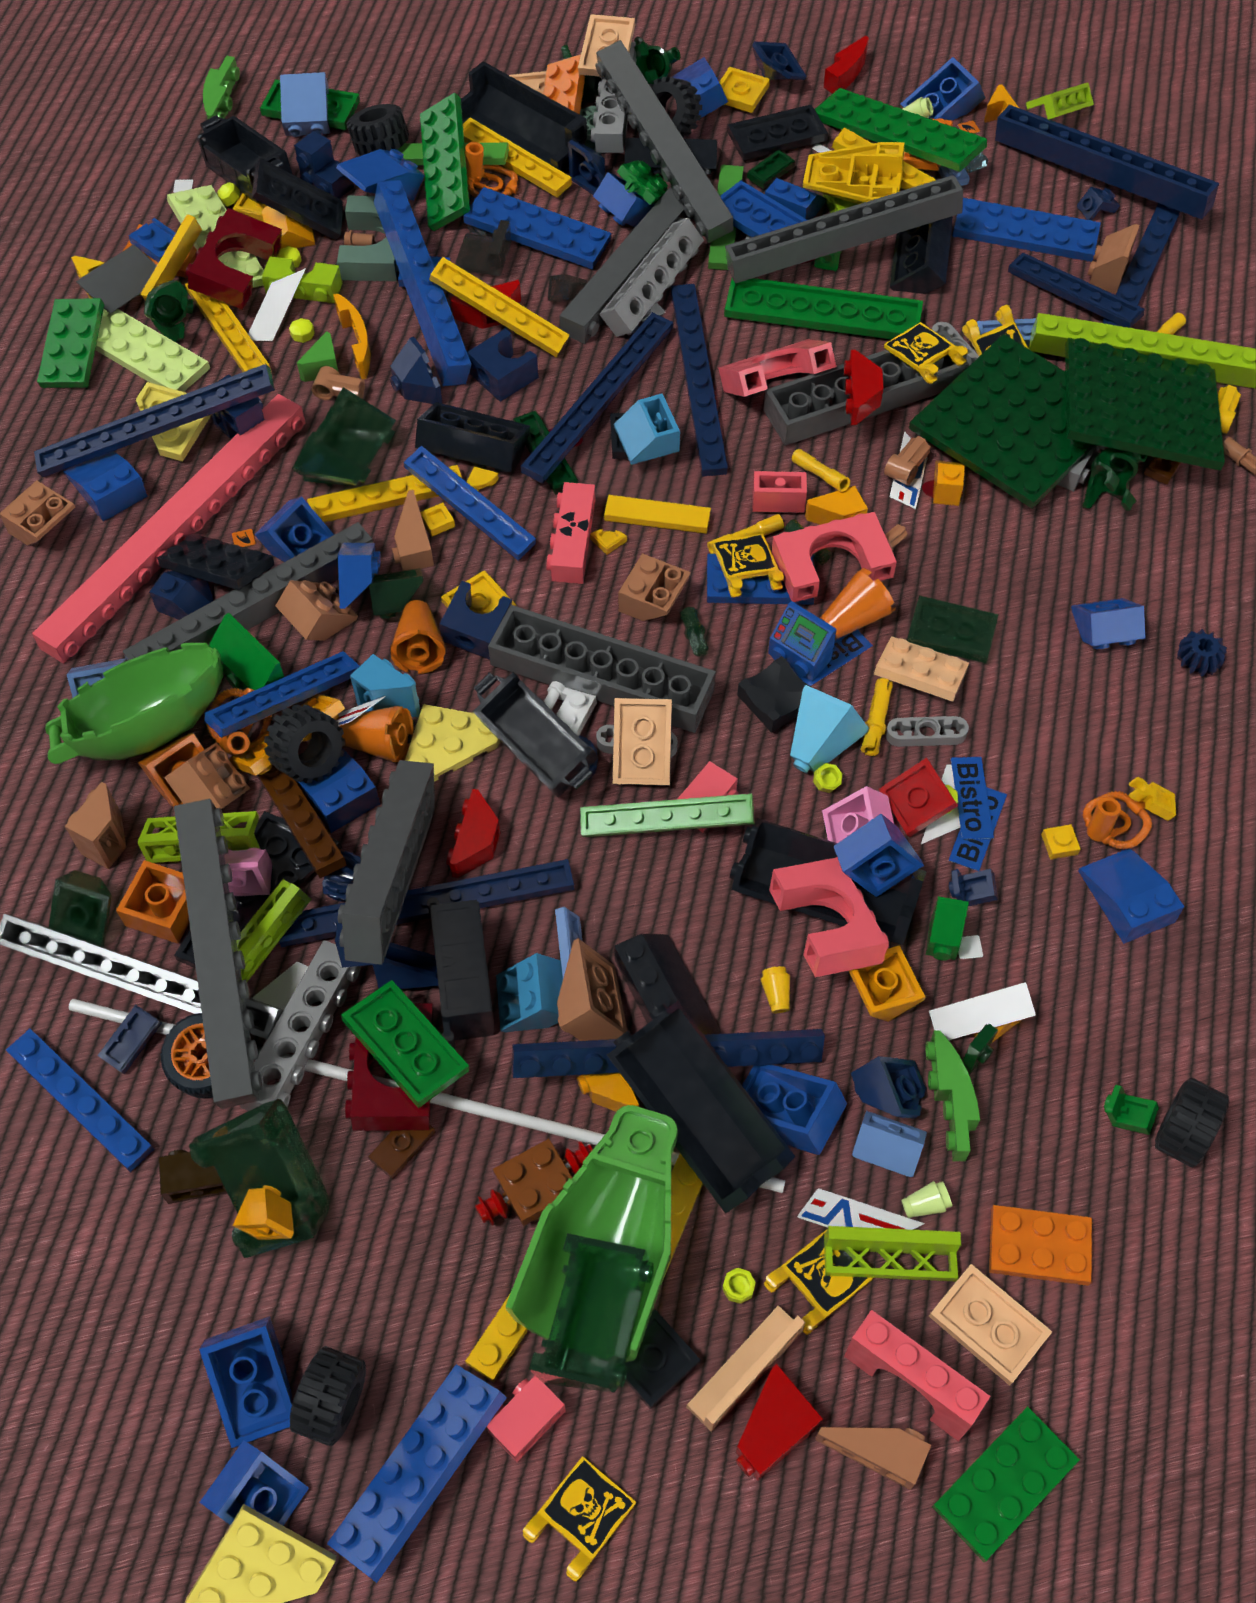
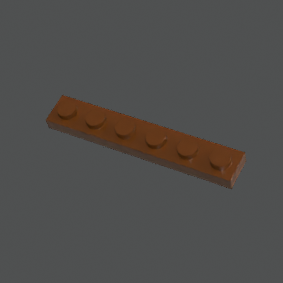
M272 765L268 772L257 775L318 877L322 878L347 866L343 855L296 781L276 769L274 765Z

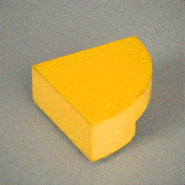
M474 466L467 483L479 491L478 489L493 486L498 481L499 476L497 472Z
M600 529L590 533V540L608 555L626 543L627 536L617 530L612 532Z

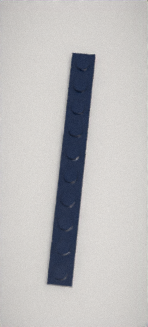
M1158 203L1116 296L1139 305L1181 211ZM1106 318L1103 321L1104 324L1121 326Z
M695 284L671 286V297L702 477L727 475L728 467Z
M652 312L521 465V473L543 484L671 332L673 322Z
M263 364L36 450L34 455L37 473L42 477L51 475L275 391L271 369L267 364Z
M565 859L408 890L396 925L431 918L427 906V901L431 897L437 898L439 904L477 900V902L479 901V907L485 908L574 890L569 860ZM345 903L302 911L280 939L281 947L335 937L338 910L340 905H345Z
M822 1029L704 1035L727 1067L822 1062L825 1040ZM616 1039L512 1044L513 1078L620 1073L607 1056L616 1048V1045L613 1043Z

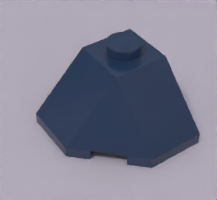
M754 41L752 47L755 60L764 77L770 80L806 79V74L786 43Z
M570 140L568 142L570 177H572L573 182L594 195L605 177V158L591 148Z
M414 336L409 338L391 364L392 377H390V383L396 392L399 391L406 400L434 404L435 402L443 403L438 379L436 376L433 377L431 368L428 365L430 362L428 356Z
M176 571L164 572L149 592L158 612L178 620L214 601L208 581Z
M878 1056L851 1073L855 1092L860 1097L861 1102L896 1117L917 1118L920 1116L921 1107L918 1103L919 1099L924 1097L926 1087L915 1060Z

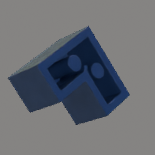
M312 131L294 145L296 160L300 170V179L339 199L354 188L353 182L336 168L340 162L336 161L333 157L331 140L316 131Z
M228 374L227 376H225V377L222 378L221 380H224V379L229 378V377H231V376ZM259 397L212 414L215 425L230 439L237 433L242 435L265 420L262 412L263 404Z

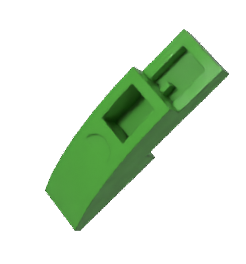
M226 56L219 70L210 68L203 88V103L207 120L215 115L220 118H226L228 112L232 109L233 101L230 94L235 82L240 77V70L237 67L235 57Z
M934 1030L931 1040L926 1042L925 1047L926 1060H931L932 1071L928 1072L929 1090H934L935 1101H944L943 1116L944 1120H949L950 1131H946L947 1151H952V1161H966L970 1153L969 1131H975L980 1122L978 1102L968 1071L959 1054L940 1030Z

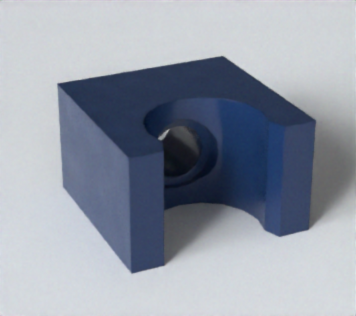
M506 328L467 352L472 364L469 372L470 375L500 402L539 378L538 361L535 353L529 351L521 357L511 358L513 356L512 335Z
M461 581L439 624L443 641L490 660L488 646L510 604L512 605V599L503 596L499 599L498 606L493 611L485 614L475 613L469 609L472 606L471 584Z

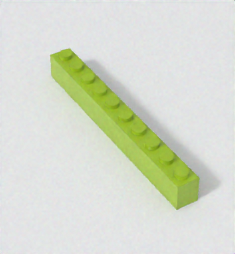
M1043 313L1037 314L1031 330L1029 349L1033 352L1065 357V344L1068 337L1072 339L1084 338L1089 343L1099 345L1108 343L1117 349L1125 350L1126 348H1132L1138 353L1146 355L1156 353L1164 359L1174 360L1180 358L1188 364L1197 366L1201 363L1207 364L1212 369H1215L1216 382L1256 389V348Z

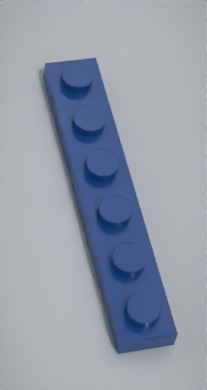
M423 446L419 447L404 461V468L517 560H520L536 544L534 536Z
M342 651L205 712V722L222 738L351 679L350 675L360 666Z
M30 1028L6 1049L130 1173L155 1150L148 1141Z

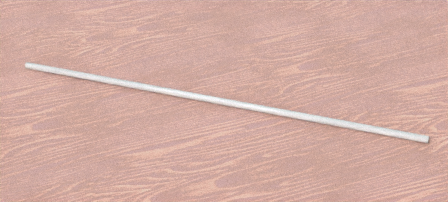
M72 999L69 1003L70 1011L117 1023H122L129 1014L128 1012L77 999ZM160 1021L162 1024L156 1033L167 1035L175 1024ZM257 1046L258 1055L263 1048L261 1046ZM287 1053L282 1058H290L293 1055ZM309 1059L304 1067L305 1071L347 1081L348 1071H353ZM372 1075L381 1084L399 1087L394 1080ZM441 1092L430 1100V1103L593 1145H597L605 1135ZM672 1152V1165H675L680 1153ZM772 1177L763 1183L760 1188L783 1193L785 1180Z

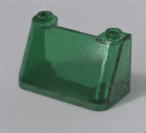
M343 387L333 407L331 406L316 432L312 431L292 471L306 477L357 485L360 481L364 484L371 472L368 466L383 442L388 445L394 436L395 431L392 430V427L396 420Z
M281 1099L266 1102L196 1136L192 1140L189 1148L193 1161L202 1168L214 1165L237 1213L248 1190L263 1188L264 1185L278 1189L282 1193L280 1197L291 1202L294 1234L291 1239L258 1240L234 1227L232 1239L235 1246L239 1247L244 1258L315 1237L330 1208L329 1196L296 1125Z
M567 1233L563 1251L570 1253L568 1266L564 1265L562 1270L566 1276L549 1339H543L541 1344L545 1352L543 1354L533 1353L529 1370L544 1383L615 1393L617 1388L623 1387L626 1381L627 1366L625 1361L645 1284L650 1283L653 1276L654 1263L649 1261V1255L644 1249Z

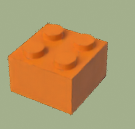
M144 860L116 909L124 925L179 944L190 923L183 873Z

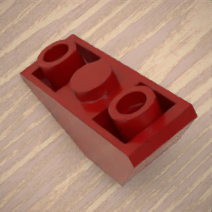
M519 279L491 286L517 303L521 302ZM457 296L449 297L454 319L481 329L501 324Z
M850 350L849 360L844 361V376L849 378L845 380V395H849L850 398L846 399V414L850 415L851 425H857L881 406L884 389L882 368L857 350Z
M472 789L470 798L464 800L462 807L464 818L462 823L457 824L454 839L456 840L455 847L450 848L448 851L446 863L450 865L452 877L459 878L493 859L500 838L499 819L478 789Z

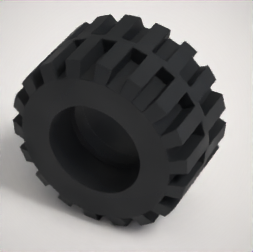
M662 77V79L654 80V84L649 85L664 109L671 96L675 98L677 110L672 122L683 138L684 136H689L692 133L691 129H696L698 126L696 121L701 119L699 110H702V105H699L700 95L696 94L698 90L691 86L690 82L683 79Z
M378 104L367 107L354 114L347 122V128L355 152L358 155H364L379 149L397 150L409 140V133L400 106L395 104Z
M299 704L293 705L292 710L289 708L282 710L283 715H276L273 718L275 721L273 726L269 725L267 731L270 733L269 736H265L264 743L268 744V746L264 749L266 755L270 756L268 758L269 762L276 769L298 782L312 783L313 780L319 782L323 780V775H331L333 773L331 769L338 767L340 764L338 759L343 757L345 752L342 750V746H345V739L341 737L344 732L338 726L339 723L331 718V716L305 704L303 707ZM312 733L310 745L303 753L298 755L301 741L305 736Z
M1192 1077L1186 1080L1177 1092L1162 1121L1155 1139V1149L1192 1168L1199 1164L1213 1143L1224 1120L1229 1105L1228 1095Z
M327 1346L322 1347L310 1361L296 1391L290 1413V1430L327 1446H333L346 1431L356 1410L366 1377L365 1361Z

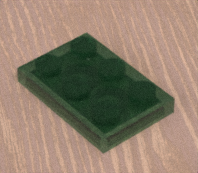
M919 595L907 641L922 647L931 648L937 652L987 663L999 614Z

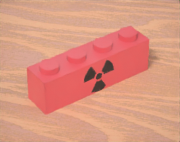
M564 482L563 492H558L557 508H560L559 513L554 514L553 528L556 529V534L551 533L550 549H553V553L548 554L546 565L547 570L551 571V579L554 582L583 584L596 502L594 484Z

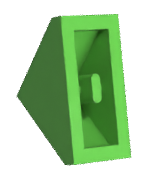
M326 331L297 362L302 381L315 380L320 368L324 366L332 367L338 371L332 338L329 332Z

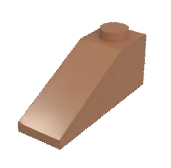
M410 490L407 493L394 536L396 547L392 548L395 564H401L403 573L434 566L430 543L414 490Z
M821 1427L815 1439L821 1444L909 1490L916 1484L931 1447L929 1443L924 1441L925 1437L921 1433L910 1428H906L903 1431L900 1428Z

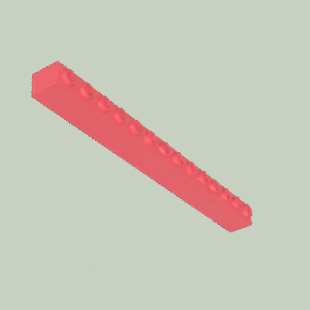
M277 394L262 409L265 420L242 435L237 433L32 633L39 648L63 664L70 657L74 656L79 648L89 638H92L126 602L131 600L133 595L144 584L148 583L151 577L161 568L157 557L165 553L168 548L176 546L185 540L188 535L200 531L204 524L214 514H217L230 498L234 497L281 448L286 446L287 442L297 432L302 430L306 424L302 406Z

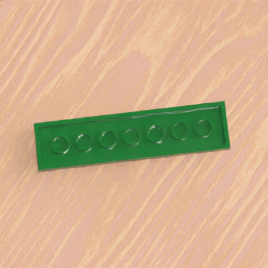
M842 88L836 90L815 108L822 123L841 130L845 127L855 134L877 143L905 142L904 152L958 172L987 147V138Z
M731 278L724 317L893 339L920 323L923 300L755 278L735 284L733 278Z

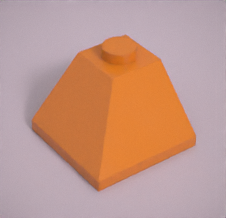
M191 733L162 746L138 762V764L154 787L174 808V806L181 805L183 802L164 777L205 749L194 733Z

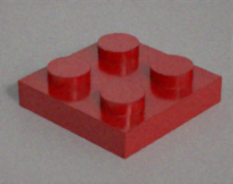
M928 758L920 761L878 789L881 793L888 796L891 810L909 838L958 807V804Z

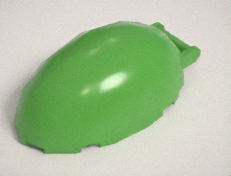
M207 643L181 644L182 649L169 651L166 647L133 658L103 672L105 678L93 683L91 686L87 681L77 688L78 695L71 700L63 699L58 705L61 716L50 720L46 724L45 729L49 735L50 749L47 754L48 760L53 764H60L76 756L96 761L125 760L156 751L193 728L214 699L223 678L218 650L212 649Z

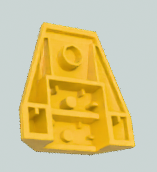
M879 142L808 155L803 188L855 204L865 203L900 192L905 142Z

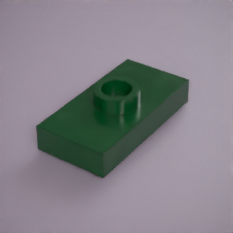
M777 150L747 172V179L765 189L776 178L779 179L795 167V160L782 151Z
M989 1023L983 1027L970 1043L962 1061L969 1076L978 1064H984L994 1051L991 1044L998 1029Z

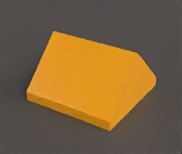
M269 206L262 210L263 222L282 229L280 249L287 246L300 248L315 245L312 228Z
M900 945L886 950L883 964L849 970L859 994L872 1017L889 1022L926 998Z

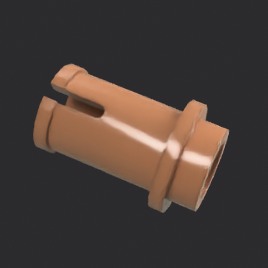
M353 230L344 234V245L367 246L375 243L374 234L354 233Z

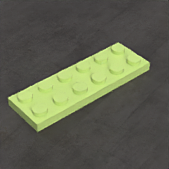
M212 185L167 194L168 204L180 224L185 216L189 214L194 216L201 226L202 231L194 243L198 251L200 247L205 245L208 233L210 231L213 232L216 228L219 216H223L227 211ZM231 251L218 258L224 265L253 276V288L264 286L261 277L264 270L255 255L244 251Z
M105 309L103 310L95 350L148 382L185 392L210 369L207 360L121 310L117 309L111 314Z

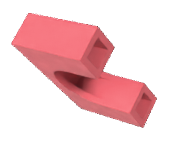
M807 339L719 367L718 369L724 392L745 397L767 390L766 380L792 373L817 374L835 368L836 362L831 342Z
M875 512L861 513L854 517L833 520L826 524L808 526L801 530L783 532L773 536L772 555L778 569L783 572V582L793 602L818 596L820 580L811 561V556L824 548L836 547L852 553L857 558L861 568L872 572L868 576L873 581L877 578L880 581L894 578L897 561Z
M838 857L773 869L769 891L780 911L820 905L837 911L848 923L840 928L808 934L803 955L815 978L883 964L886 950L889 948L888 937L879 928L873 911L868 909L861 890L857 889L852 879L843 873Z
M873 1310L869 1312L852 1337L844 1355L845 1358L871 1377H873L877 1369H883L900 1377L914 1387L934 1408L935 1412L930 1421L958 1442L971 1428L991 1397Z

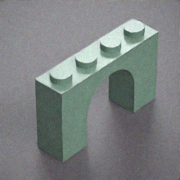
M348 195L345 209L348 230H372L385 234L374 205L375 196ZM387 237L373 245L339 246L337 265H339L342 280L397 281L399 269Z

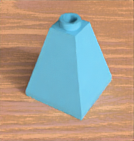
M805 685L802 691L790 756L795 760L793 766L804 773H808L809 770L815 772L823 764L829 763L868 732L869 727L851 704Z

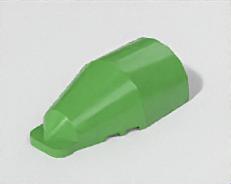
M633 1105L623 1106L617 1110L608 1132L586 1157L582 1167L573 1178H569L563 1185V1190L551 1204L549 1203L542 1211L505 1306L516 1322L542 1338L577 1353L615 1362L635 1360L671 1259L672 1152L678 1136L676 1123L671 1117Z

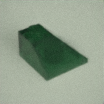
M420 568L374 575L372 583L369 585L374 616L380 615L381 619L392 618L396 616V612L403 610L423 582Z
M73 870L55 879L48 927L104 947L112 894L102 879L77 870Z

